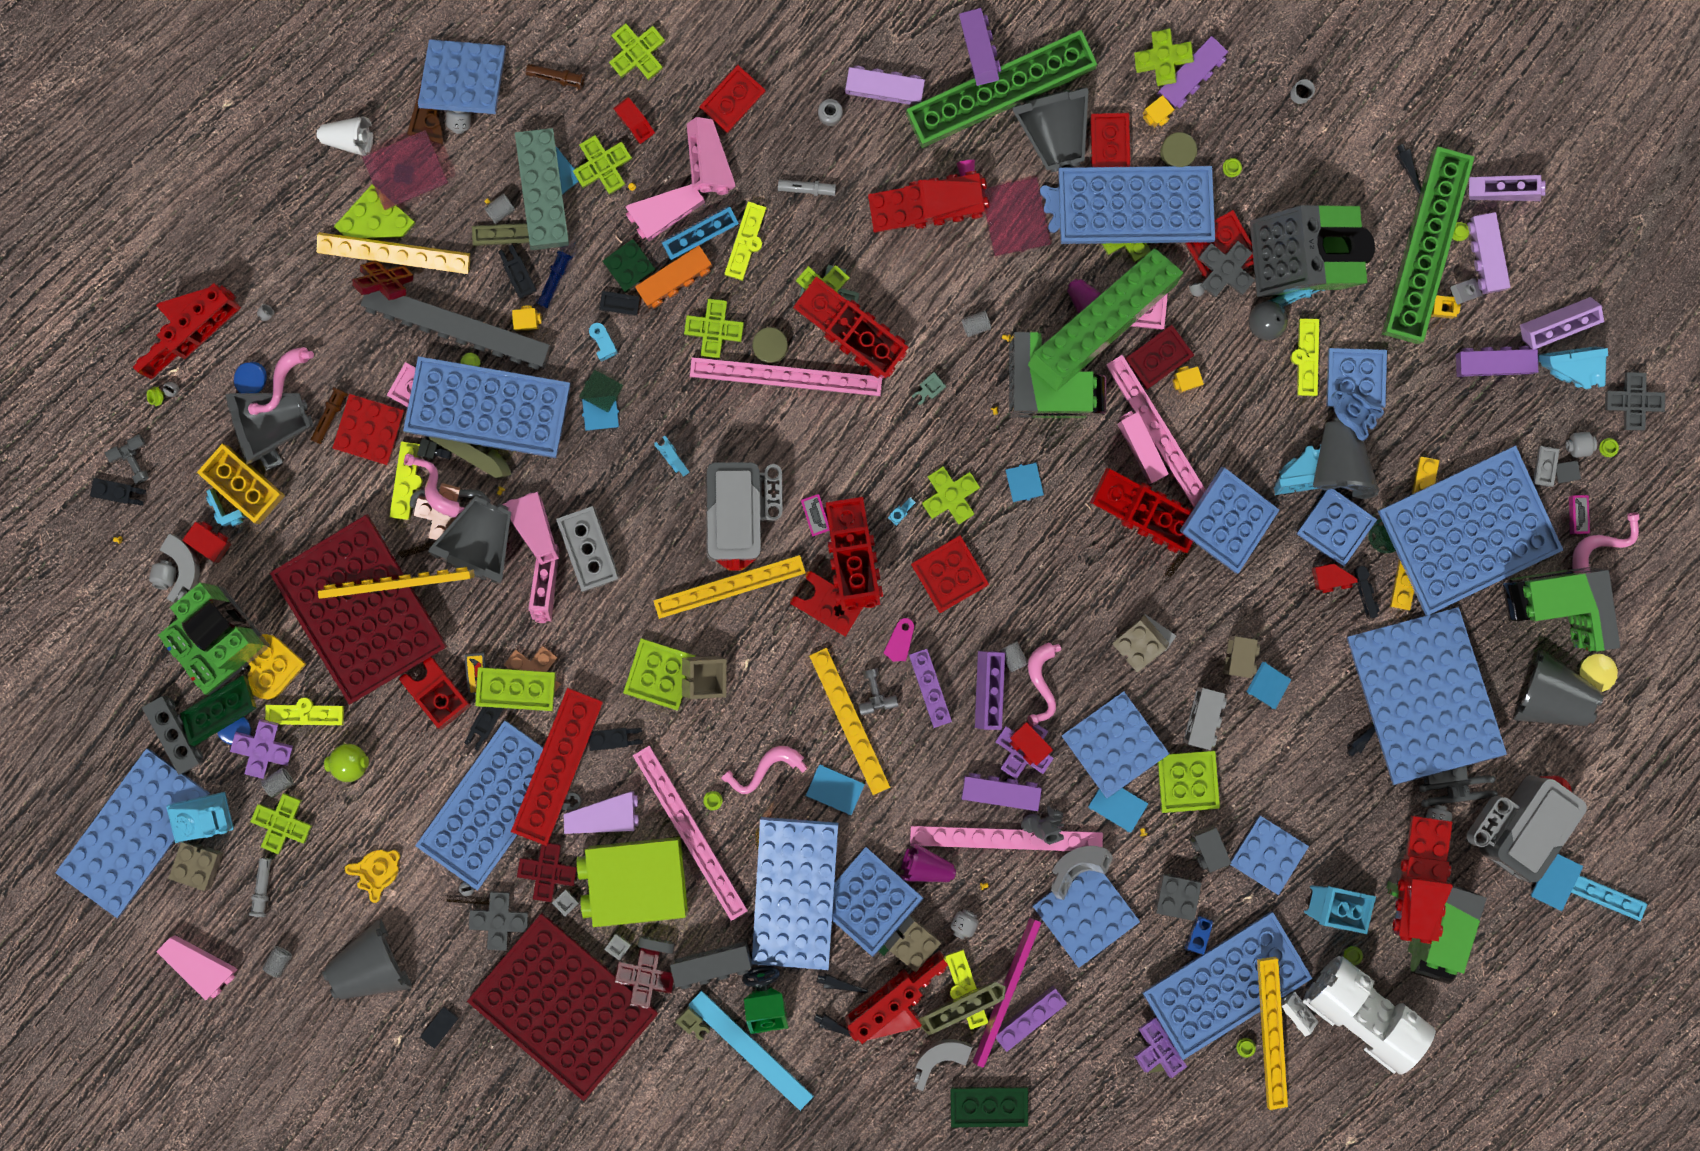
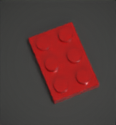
M737 65L699 108L728 134L766 93V90Z
M1129 113L1091 114V167H1130Z

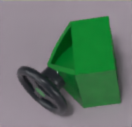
M757 967L749 970L748 973L742 976V982L745 985L755 987V990L744 998L746 1022L750 1034L789 1028L783 994L770 987V984L780 977L779 970L774 967Z

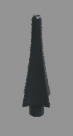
M1404 144L1396 146L1399 154L1395 156L1411 179L1417 193L1420 194L1421 188L1415 172L1411 149L1406 150Z
M1374 725L1348 744L1351 748L1346 753L1350 757H1353L1356 753H1362L1376 732Z
M827 973L825 977L818 975L816 983L823 984V988L868 993L867 989L852 985Z
M823 1013V1016L819 1014L814 1015L813 1021L819 1023V1028L851 1037L850 1031L825 1013Z

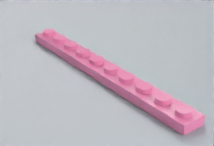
M1121 355L1105 366L1134 413L1139 412L1156 449L1190 504L1195 508L1206 489L1124 356Z
M702 358L691 359L690 377L870 396H880L881 377L876 378L870 375Z
M650 745L634 754V759L730 920L732 921L747 912L748 909Z
M911 826L910 844L916 843L920 846L1072 851L1084 846L1103 847V832L1061 831L1060 834L1064 835V839L1049 845L1042 839L1037 838L1033 832L1028 833L1023 829Z

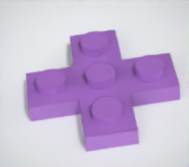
M259 719L255 736L235 732L230 752L249 756L244 774L264 779L268 761L285 766L288 765L293 746L274 741L279 723Z
M1040 725L1032 727L1042 739L1048 733ZM1005 726L995 740L997 744L1010 752L1000 769L1017 779L1026 764L1029 763L1023 758L1025 754L1020 749L1016 751L1009 744L1012 741L1009 736L1014 731ZM1048 755L1037 766L1034 763L1030 766L1044 774L1054 758Z
M1156 1018L1150 1019L1138 1028L1148 1043L1147 1047L1134 1056L1144 1072H1149L1160 1063L1169 1078H1173L1187 1067Z

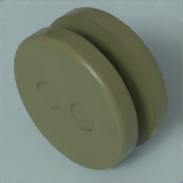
M1183 132L1169 135L1164 140L1160 149L1161 159L1167 167L1190 166L1197 155L1195 140Z
M766 327L756 333L752 347L754 354L760 361L774 364L786 356L788 341L781 330L774 327Z

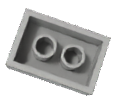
M1197 687L1183 743L1211 750V747H1215L1217 736L1215 735L1216 728H1220L1222 722L1220 712L1221 709L1225 708L1227 698H1224V693Z

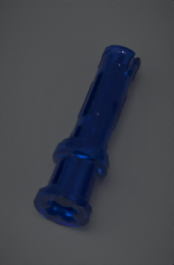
M557 250L558 255L554 264L550 266L551 273L536 303L547 309L561 277L566 275L565 270L569 261L573 259L572 256Z

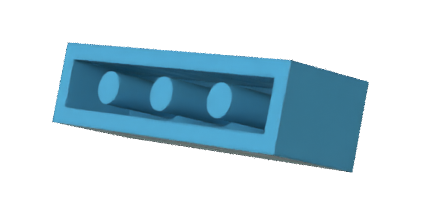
M727 206L666 238L661 243L672 260L739 223L730 206Z

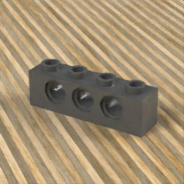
M162 696L143 706L142 709L178 775L185 774L204 763L202 760L203 754L199 748L189 744L180 714H177L173 699L168 696ZM164 712L169 715L167 723L162 719ZM173 729L177 730L178 732L177 739H174L171 736V732ZM182 746L187 748L186 756H183L180 752Z

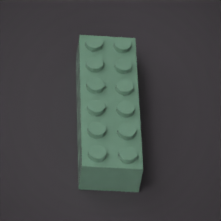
M553 128L515 132L530 250L569 246Z

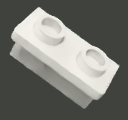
M1296 992L1283 997L1281 1003L1285 1013L1292 1019L1305 1037L1310 1035L1318 1024V1020Z

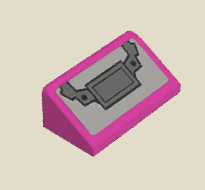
M819 494L802 499L801 503L812 537L830 531Z
M1589 495L1569 496L1570 534H1590Z

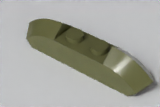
M429 437L430 440L497 479L512 475L506 461L493 449L488 454H485L487 450L479 445L474 447L469 443Z
M992 982L949 1001L919 1018L922 1024L921 1028L928 1035H931L1004 1000L1006 986Z

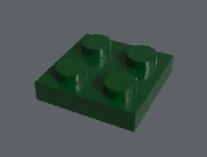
M634 239L602 261L625 293L656 271Z

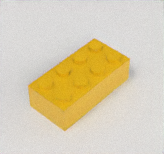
M221 444L197 471L204 480L255 524H261L285 497L279 489L250 464L247 465L246 461L238 453L225 444Z

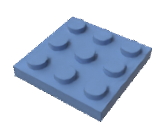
M1329 348L1326 406H1334L1331 398L1332 394L1336 391L1347 393V395L1356 393L1369 404L1385 408L1387 350Z
M1335 489L1325 491L1296 534L1344 567L1377 519Z
M1259 815L1230 860L1232 863L1230 865L1279 895L1309 846Z

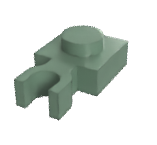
M933 372L919 384L923 389L915 392L912 397L915 398L917 395H921L922 400L918 404L922 405L928 395L931 399H934L947 386Z

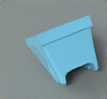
M1593 346L1538 354V360L1541 362V365L1550 370V374L1561 381L1573 382L1575 387H1583L1584 389H1591V386L1598 384V387L1606 385V356H1608V348Z
M1307 446L1298 459L1293 458L1279 472L1280 477L1275 483V495L1295 492L1294 490L1300 492L1319 489L1313 487V481L1320 449L1315 450L1313 446Z
M225 792L172 803L166 806L175 843L208 838L215 834L221 835L234 830Z
M1310 886L1313 892L1309 909L1307 911L1304 910L1305 914L1324 926L1367 934L1376 896L1331 886Z

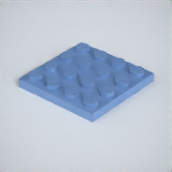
M429 39L418 100L419 108L496 114L506 52L505 46Z
M1221 467L1180 529V532L1234 573L1239 574L1279 512V509L1226 468Z
M1125 692L1116 696L1062 735L1064 741L1106 799L1169 755V752Z
M865 847L834 883L832 921L867 953L874 957L924 898L871 850Z
M1085 871L1076 876L1064 900L1058 899L1051 891L1032 905L1078 968L1140 922L1105 874L1096 871Z

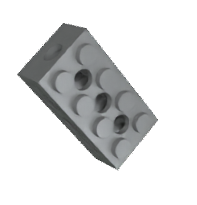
M594 506L556 519L582 592L620 580ZM581 526H585L587 530L584 536L578 535V529ZM587 544H591L593 551L587 555L584 552V547ZM594 562L599 564V570L596 573H593L590 569L591 564Z

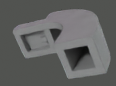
M169 533L160 551L172 557L178 566V579L166 598L176 603L187 593L186 589L191 590L198 584L200 565L193 548L182 541L183 539L179 536Z
M1084 846L1068 852L1056 863L1052 870L1056 879L1052 882L1051 891L1058 899L1064 900L1076 876L1085 871H1096L1106 874L1113 856L1108 849L1098 846Z
M945 1039L937 1041L923 1050L915 1063V1068L921 1069V1071L916 1072L913 1080L916 1083V1089L924 1090L932 1068L939 1062L948 1060L966 1066L972 1050V1044L956 1039Z

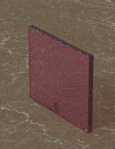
M426 130L362 157L384 210L448 184L438 160L439 157L435 153Z
M1037 177L1012 183L1007 182L1006 184L985 189V196H988L990 208H987L988 214H986L994 256L1019 251L1024 252L1028 249L1051 245Z

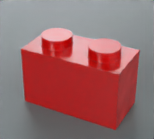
M195 521L182 541L212 562L219 563L232 545L227 541L229 538L221 532L217 534L212 531L213 527L207 522Z
M1026 721L1009 736L1012 740L1009 744L1016 751L1020 749L1025 754L1023 758L1030 765L1034 763L1037 766L1053 751Z

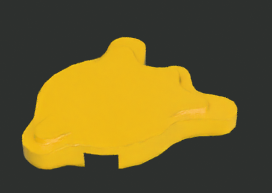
M375 850L364 856L359 863L346 865L345 872L348 875L360 876L357 887L368 891L370 901L377 903L381 899L383 890L395 881L399 871L401 856L397 850Z

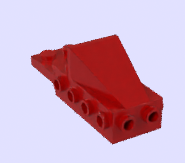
M976 171L965 172V176L958 177L957 174L946 176V179L939 180V178L910 182L909 186L868 194L873 232L878 233L911 226L915 227V229L926 228L928 224L939 226L944 225L945 221L961 222L964 221V218L968 217L972 219L982 218L983 215L988 214L987 208H990L989 198L985 196V189H987L986 179L980 173H976Z
M817 276L814 277L792 307L825 333L823 336L825 339L839 346V349L846 355L850 353L856 357L854 361L860 366L866 365L870 368L869 372L876 378L890 377L896 369L895 365L897 362H901L907 355L906 350L909 347L904 344L906 341L903 338L891 334L890 328L883 323L878 324L872 314L867 311L864 313L859 309L860 305L852 299L850 301L846 300Z
M213 283L208 288L158 303L156 306L170 323L165 324L157 334L161 341L155 343L146 355L138 358L133 368L137 373L152 380L177 356L186 359L241 309L235 301L237 297L223 285L219 287Z
M1106 468L1089 503L1117 517V519L1122 521L1121 525L1129 529H1138L1136 533L1146 538L1148 535L1151 536V541L1161 546L1164 543L1169 551L1176 554L1178 551L1188 553L1193 541L1182 534L1180 529L1193 509L1188 507L1185 509L1181 507L1182 503L1174 499L1170 501L1164 493L1152 491L1151 486L1145 483L1139 485L1114 470Z
M863 497L826 502L831 541L827 543L829 553H833L834 558L830 559L832 570H836V575H833L834 587L839 588V592L835 593L837 604H841L842 611H854L857 608H873L876 605H881L880 597H883L882 585L878 586L877 580H881L879 568L875 569L874 563H878L876 551L872 552V546H875L874 536L869 535Z
M1411 816L1407 850L1400 865L1402 873L1401 879L1398 881L1399 895L1395 903L1396 918H1394L1392 925L1393 933L1400 936L1401 940L1412 941V938L1420 939L1421 943L1432 944V941L1439 942V937L1443 934L1441 920L1445 916V903L1453 887L1452 884L1447 882V877H1450L1451 866H1449L1447 860L1452 821Z
M940 950L926 960L917 972L913 971L909 974L904 968L845 1016L847 1028L850 1031L849 1034L855 1042L859 1040L863 1044L867 1040L917 1029L922 1026L919 1016L910 1005L914 1006L921 1000L920 997L923 995L920 987H926L931 983V979L935 975L939 976L947 969L948 963Z

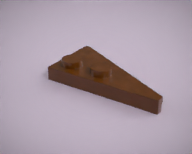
M419 88L407 135L444 145L438 110L419 108Z

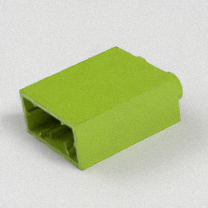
M681 837L589 846L585 849V856L577 857L579 880L588 879L589 894L581 895V913L583 918H592L593 927L686 918L688 915Z

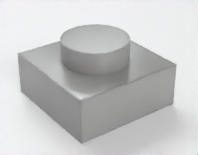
M567 889L552 902L564 916L580 903Z
M616 933L604 950L620 961L632 944Z

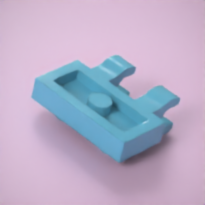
M663 436L664 445L659 446L655 442V447L676 473L680 471L684 477L690 473L677 455L676 449L668 438Z

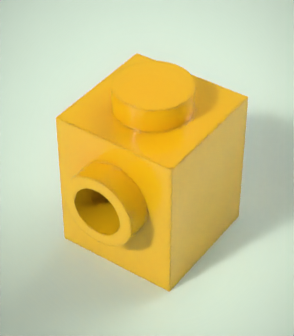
M1162 95L1144 110L1143 119L1149 126L1152 125L1155 128L1160 125L1162 127L1170 120L1169 116L1175 109Z
M521 306L520 310H512L513 327L516 332L539 330L542 318L541 313H538L535 308H532V306Z
M1188 366L1177 369L1178 373L1173 375V386L1179 393L1204 385L1198 366L1191 369Z

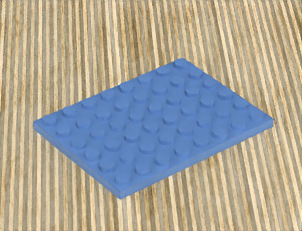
M1512 446L1378 510L1425 615H1430L1563 551L1516 446Z
M1459 607L1347 637L1393 785L1507 755Z

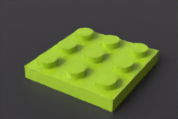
M641 638L623 693L678 711L683 698L682 679L686 678V676L682 675V658L696 656Z
M1215 751L1169 754L1157 763L1162 813L1220 809Z

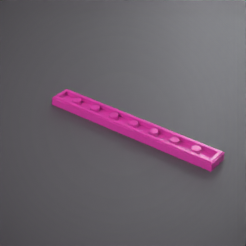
M1029 918L1003 985L1006 986L1005 998L995 1004L973 1059V1063L980 1067H984L1040 928L1041 922Z

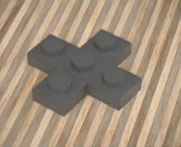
M1237 241L1225 255L1211 243L1198 258L1199 261L1212 271L1200 286L1214 298L1217 297L1227 284L1242 296L1255 281L1253 277L1241 268L1252 252Z
M1627 372L1625 373L1624 391L1605 392V411H1624V430L1644 431L1646 412H1665V392H1646V373Z
M491 891L489 910L470 909L469 930L488 931L487 950L506 951L508 932L527 931L528 912L509 911L510 892Z

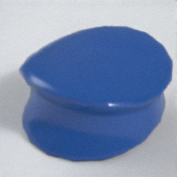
M257 362L241 364L234 374V386L240 393H258L264 388L267 380L265 368Z
M242 717L217 732L219 738L223 742L232 745L235 732L250 735L251 727L248 720Z

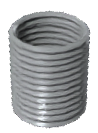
M1308 79L1299 80L1291 88L1290 97L1297 104L1306 103L1314 95L1315 86ZM1298 85H1303L1308 89V98H1301L1297 95L1296 87Z
M504 193L484 207L495 224L515 211L514 206Z
M986 311L962 318V324L967 337L991 330V324Z
M1017 641L1000 650V652L1005 653V663L1010 672L1016 671L1028 664Z
M281 768L263 779L261 784L266 793L274 798L292 786L294 782L287 770Z
M274 946L262 969L267 974L280 978L292 954L281 947Z

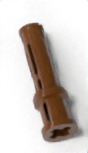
M530 63L526 67L527 76L555 81L564 87L568 85L577 87L578 90L583 89L585 82L584 73L575 74L566 69L558 71Z
M336 387L332 388L333 392L329 400L325 402L326 408L310 438V440L318 444H322L336 413L341 411V405L345 397L349 395Z

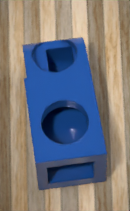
M1197 916L1184 949L1204 955L1213 921Z

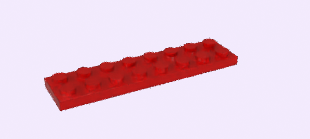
M570 688L566 689L511 829L512 833L542 845H548L604 703L603 701Z

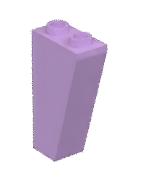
M1541 175L1469 177L1470 200L1541 201V196H1545V180L1541 181Z
M629 791L565 813L564 834L634 831L635 826H639L638 815H635V807H638V796H634V791Z

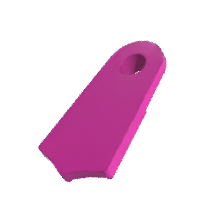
M903 618L898 621L884 650V654L893 662L906 661L914 631L912 620ZM907 623L909 629L903 630L902 624Z

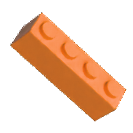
M698 245L635 286L648 308H656L663 303L662 300L669 296L671 298L678 294V289L685 286L686 288L695 282L694 279L698 276L704 277L709 274L713 266L700 245Z

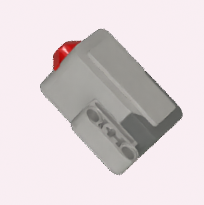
M751 462L712 463L708 465L705 476L706 555L711 562H718L729 571H740L753 563L760 554V522L777 521L782 515V470L776 464H770L766 467L764 473H760L759 467ZM775 469L778 472V477L770 478L767 474L768 470ZM763 480H764V498L762 497V494H761V482H762ZM767 482H778V484L774 485V491L778 492V494H776L774 498L771 494H768L772 486L771 484L768 485ZM770 507L777 508L778 516L771 517L768 514V509Z
M1529 775L1524 778L1510 800L1505 797L1494 796L1488 801L1469 829L1467 840L1470 844L1479 846L1482 855L1510 875L1529 883L1537 882L1543 877L1562 849V845L1566 843L1586 813L1587 806L1582 799L1573 794L1569 782L1558 775L1540 777ZM1500 801H1502L1503 806H1502V808L1499 810V809H1498V803H1499ZM1481 833V839L1477 842L1476 835Z

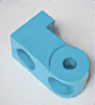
M601 323L592 324L589 328V334L600 348V351L596 352L599 360L603 362L619 354L607 329Z

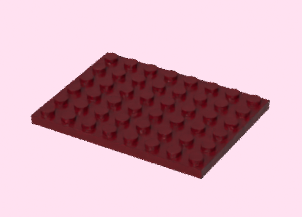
M368 514L269 573L349 705L448 647L412 587L319 599L318 591L324 589V585L335 584L336 587H342V583L354 582V585L361 584L362 580L373 579V582H380V578L392 577V580L399 579L400 575H404Z
M543 913L538 916L466 1001L583 1102L659 1013L651 1005L648 1009L629 1005L632 989L625 984L614 982L615 975Z

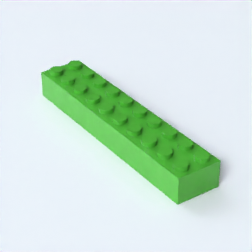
M1082 30L1000 66L1001 72H998V81L977 86L974 78L906 109V115L921 148L927 147L1004 112L1017 104L1094 71L1097 67V62Z
M1438 146L1432 150L1382 335L1415 344L1424 342L1474 156Z
M1154 248L1035 351L1028 366L1052 388L1058 391L1178 284L1184 272Z

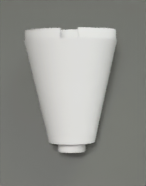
M356 117L322 124L317 130V138L322 144L365 156L366 152L369 153L373 145V132L369 130V126H372L367 117Z

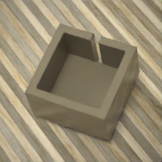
M1143 615L1115 638L1112 644L1123 657L1125 655L1128 656L1127 662L1138 673L1165 651L1170 643L1148 618Z
M1229 636L1226 653L1231 654V658L1225 657L1223 674L1252 678V675H1255L1257 670V663L1254 662L1255 656H1258L1260 651V644H1257L1258 640Z
M720 656L682 658V675L686 676V678L682 679V696L688 699L726 697L727 659Z
M189 840L183 841L179 846L168 879L207 891L212 887L224 852L209 847L203 848L204 845Z
M909 915L898 928L904 935L903 938L895 931L884 945L892 954L913 971L917 972L941 942L933 933Z

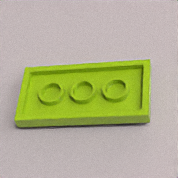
M478 667L475 706L553 711L556 672Z

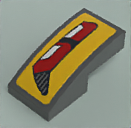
M484 652L465 654L469 695L476 694L478 667L487 668Z

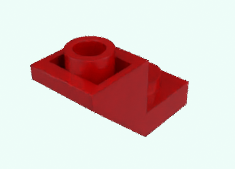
M629 97L613 108L639 144L655 134L647 119Z

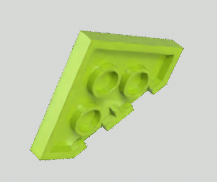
M371 184L334 227L344 236L382 239L404 237L416 223Z

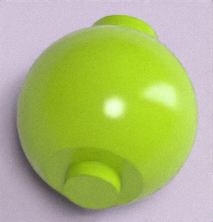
M343 744L336 747L330 756H327L324 760L325 770L331 772L337 780L342 782L358 780L364 775L369 766V759L365 752L354 744Z

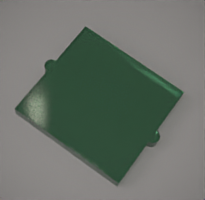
M594 370L589 380L585 382V387L579 398L609 413L614 402L618 401L617 397L624 385Z

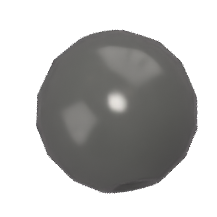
M1263 301L1251 310L1248 318L1249 328L1252 334L1259 339L1266 341L1274 340L1287 329V313L1279 303Z

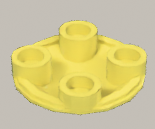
M1594 654L1581 661L1580 676L1599 689L1600 692L1610 689L1615 684L1618 669L1610 657L1603 654Z

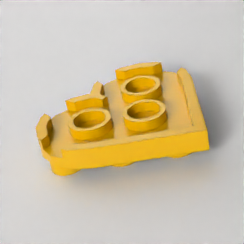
M262 634L270 647L249 663L251 669L247 676L252 694L260 699L268 700L280 695L307 664L280 639L273 635Z

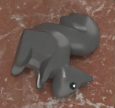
M1047 806L1048 817L1041 819L1037 814H1028L1022 819L1021 827L1028 833L1033 832L1037 838L1050 845L1064 839V835L1060 834L1064 824L1061 823L1063 813Z

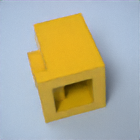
M1437 295L1431 317L1453 319L1460 313L1461 305H1457L1454 297ZM1442 305L1447 307V311L1442 310Z

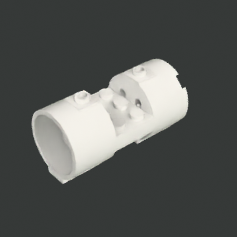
M1337 956L1331 960L1320 972L1321 975L1316 983L1313 982L1310 988L1306 990L1302 1002L1332 1026L1334 1024L1337 1026L1344 1025L1366 1042L1363 1050L1392 1073L1404 1074L1408 1072L1427 1052L1434 1039L1435 1028L1403 1003L1394 1006L1388 999L1382 997L1373 988L1375 981L1343 956Z

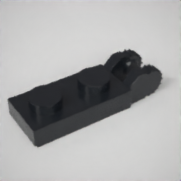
M513 244L509 245V250L513 254V260L508 262L506 254L502 249L498 253L504 263L502 265L521 300L537 292V289L521 257L518 255Z
M93 478L90 497L143 506L144 502L142 500L131 499L132 492L143 495L146 494V490L134 488L132 485Z
M1363 565L1357 566L1354 569V577L1358 581L1356 584L1366 618L1378 617L1379 606L1373 600L1372 594H1374L1372 584L1368 583L1367 580L1369 571Z
M482 707L464 743L469 745L475 733H477L481 738L476 743L475 750L479 751L505 708Z
M642 728L592 731L589 738L590 751L643 744V739L628 741L627 733L636 734L642 732Z

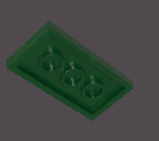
M242 675L180 713L189 744L193 747L254 711L257 707L248 678Z
M950 1087L951 1128L1028 1127V1087Z

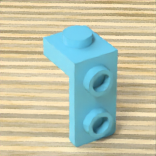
M206 490L208 494L206 499L216 512L214 517L218 524H221V526H236L243 523L242 519L247 518L240 510L225 515L215 490Z

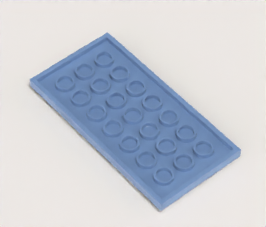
M1212 166L1059 168L1061 244L1215 241Z
M418 356L403 431L411 434L557 458L571 384L569 382Z
M505 720L415 846L478 891L517 837V834L512 833L511 829L544 747Z
M147 748L58 868L56 874L114 917L119 918L175 842L166 806L172 803L208 796L210 793L186 775H178L174 766Z
M768 817L760 818L752 964L829 970L838 823Z
M1273 912L1266 914L1205 952L1204 955L1197 957L1142 992L1182 1060L1260 1012L1257 959L1278 958L1281 998L1313 979Z

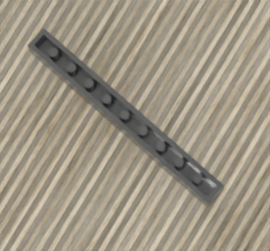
M380 291L364 295L361 306L366 308L365 312L376 315L378 312L384 314L383 318L391 321H394L395 318L402 320L401 324L412 327L413 324L420 326L419 330L430 333L434 331L441 338L448 340L449 337L456 339V343L465 346L467 343L474 345V349L483 352L485 349L491 350L492 355L497 357L509 356L510 361L518 364L524 361L529 363L528 367L539 370L540 367L545 369L552 346L406 296L388 300Z

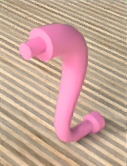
M305 347L295 348L286 352L279 359L274 370L273 396L271 401L266 405L251 403L248 407L249 413L257 415L275 409L282 398L284 381L289 370L297 364L308 362L309 359L314 357V353L308 351Z
M412 454L405 455V465L421 466L430 473L425 486V497L429 505L436 511L455 518L460 514L464 507H460L459 502L449 500L438 492V470L435 465L427 460L416 458Z
M1639 513L1627 514L1631 528V534L1627 539L1593 535L1580 541L1573 553V569L1589 567L1590 553L1598 547L1625 548L1633 545L1638 539Z
M1046 643L1032 652L1028 660V673L1031 681L1048 704L1046 712L1038 715L1032 714L1027 717L1031 727L1038 725V722L1049 719L1056 711L1055 698L1043 678L1042 666L1045 661L1053 658L1056 652L1061 651L1059 644L1052 645L1051 643Z
M777 746L767 751L762 757L749 785H740L730 770L721 778L724 782H728L737 792L749 794L759 786L770 766L777 761H784L792 768L797 766L802 773L808 767L802 762L804 757L795 749L788 746Z

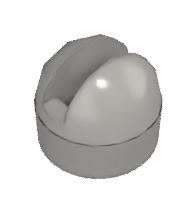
M1203 282L1189 285L1192 295L1200 297L1204 294L1205 289L1200 286Z
M262 304L257 311V316H260L262 321H268L274 315V310L267 304Z
M166 382L162 387V391L168 397H175L179 393V386L174 382ZM166 387L174 389L173 393L167 390Z
M464 881L459 886V892L463 896H470L474 893L475 888L471 886V890L462 891V888L470 886Z

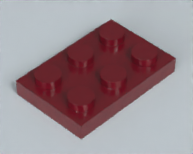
M1170 325L1126 357L1125 360L1148 390L1192 358L1194 354L1173 325Z

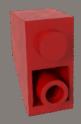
M1335 564L1312 568L1316 590H1322V593L1334 591L1333 587L1341 586V589L1353 587L1352 583L1358 582L1357 578Z

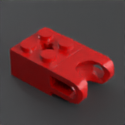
M807 571L805 577L815 587L814 596L809 600H803L794 596L789 602L846 637L863 608H857L854 611L844 610L843 615L839 614V616H836L834 607L841 605L837 604L835 594L839 592V588L834 587L833 584L812 571Z
M429 657L423 661L427 669V675L423 680L415 681L407 674H403L399 677V680L434 725L442 730L471 707V704L433 657ZM441 698L447 700L445 706L439 705Z

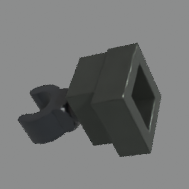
M422 438L417 455L430 459H435L436 455L450 460L452 452L439 449V444Z

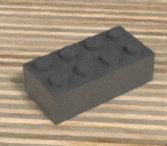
M744 941L673 959L670 968L675 988L687 989L697 982L702 985L710 983L713 978L718 977L719 980L729 978L732 973L737 972V975L748 973V970L752 968V958L748 942Z

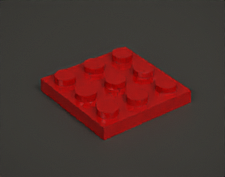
M1234 210L1214 220V242H1184L1204 279L1212 271L1199 261L1198 258L1211 243L1226 255L1235 243L1239 241L1252 252L1241 268L1244 270L1254 265L1252 243Z
M349 394L332 449L389 466L405 411Z
M961 535L911 564L939 614L989 585Z

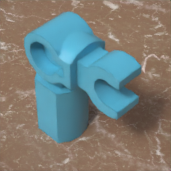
M909 498L901 507L898 506L888 519L897 526L916 502Z

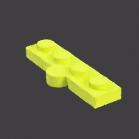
M751 202L747 203L725 271L726 276L741 281L744 280L752 252H758L762 248V241L757 236L766 207Z
M1299 319L1298 349L1292 352L1290 356L1291 362L1298 365L1297 396H1318L1319 319Z
M401 442L390 510L391 518L410 520L412 509L410 507V498L414 490L422 487L423 480L420 476L416 475L418 466L405 465L404 458L406 454H412L414 457L419 458L417 453L420 444Z
M301 698L296 705H266L265 720L287 725H344V706L313 705L311 699Z
M964 950L945 955L955 983L950 989L951 997L956 999L977 989ZM984 1010L967 1018L970 1029L988 1024Z

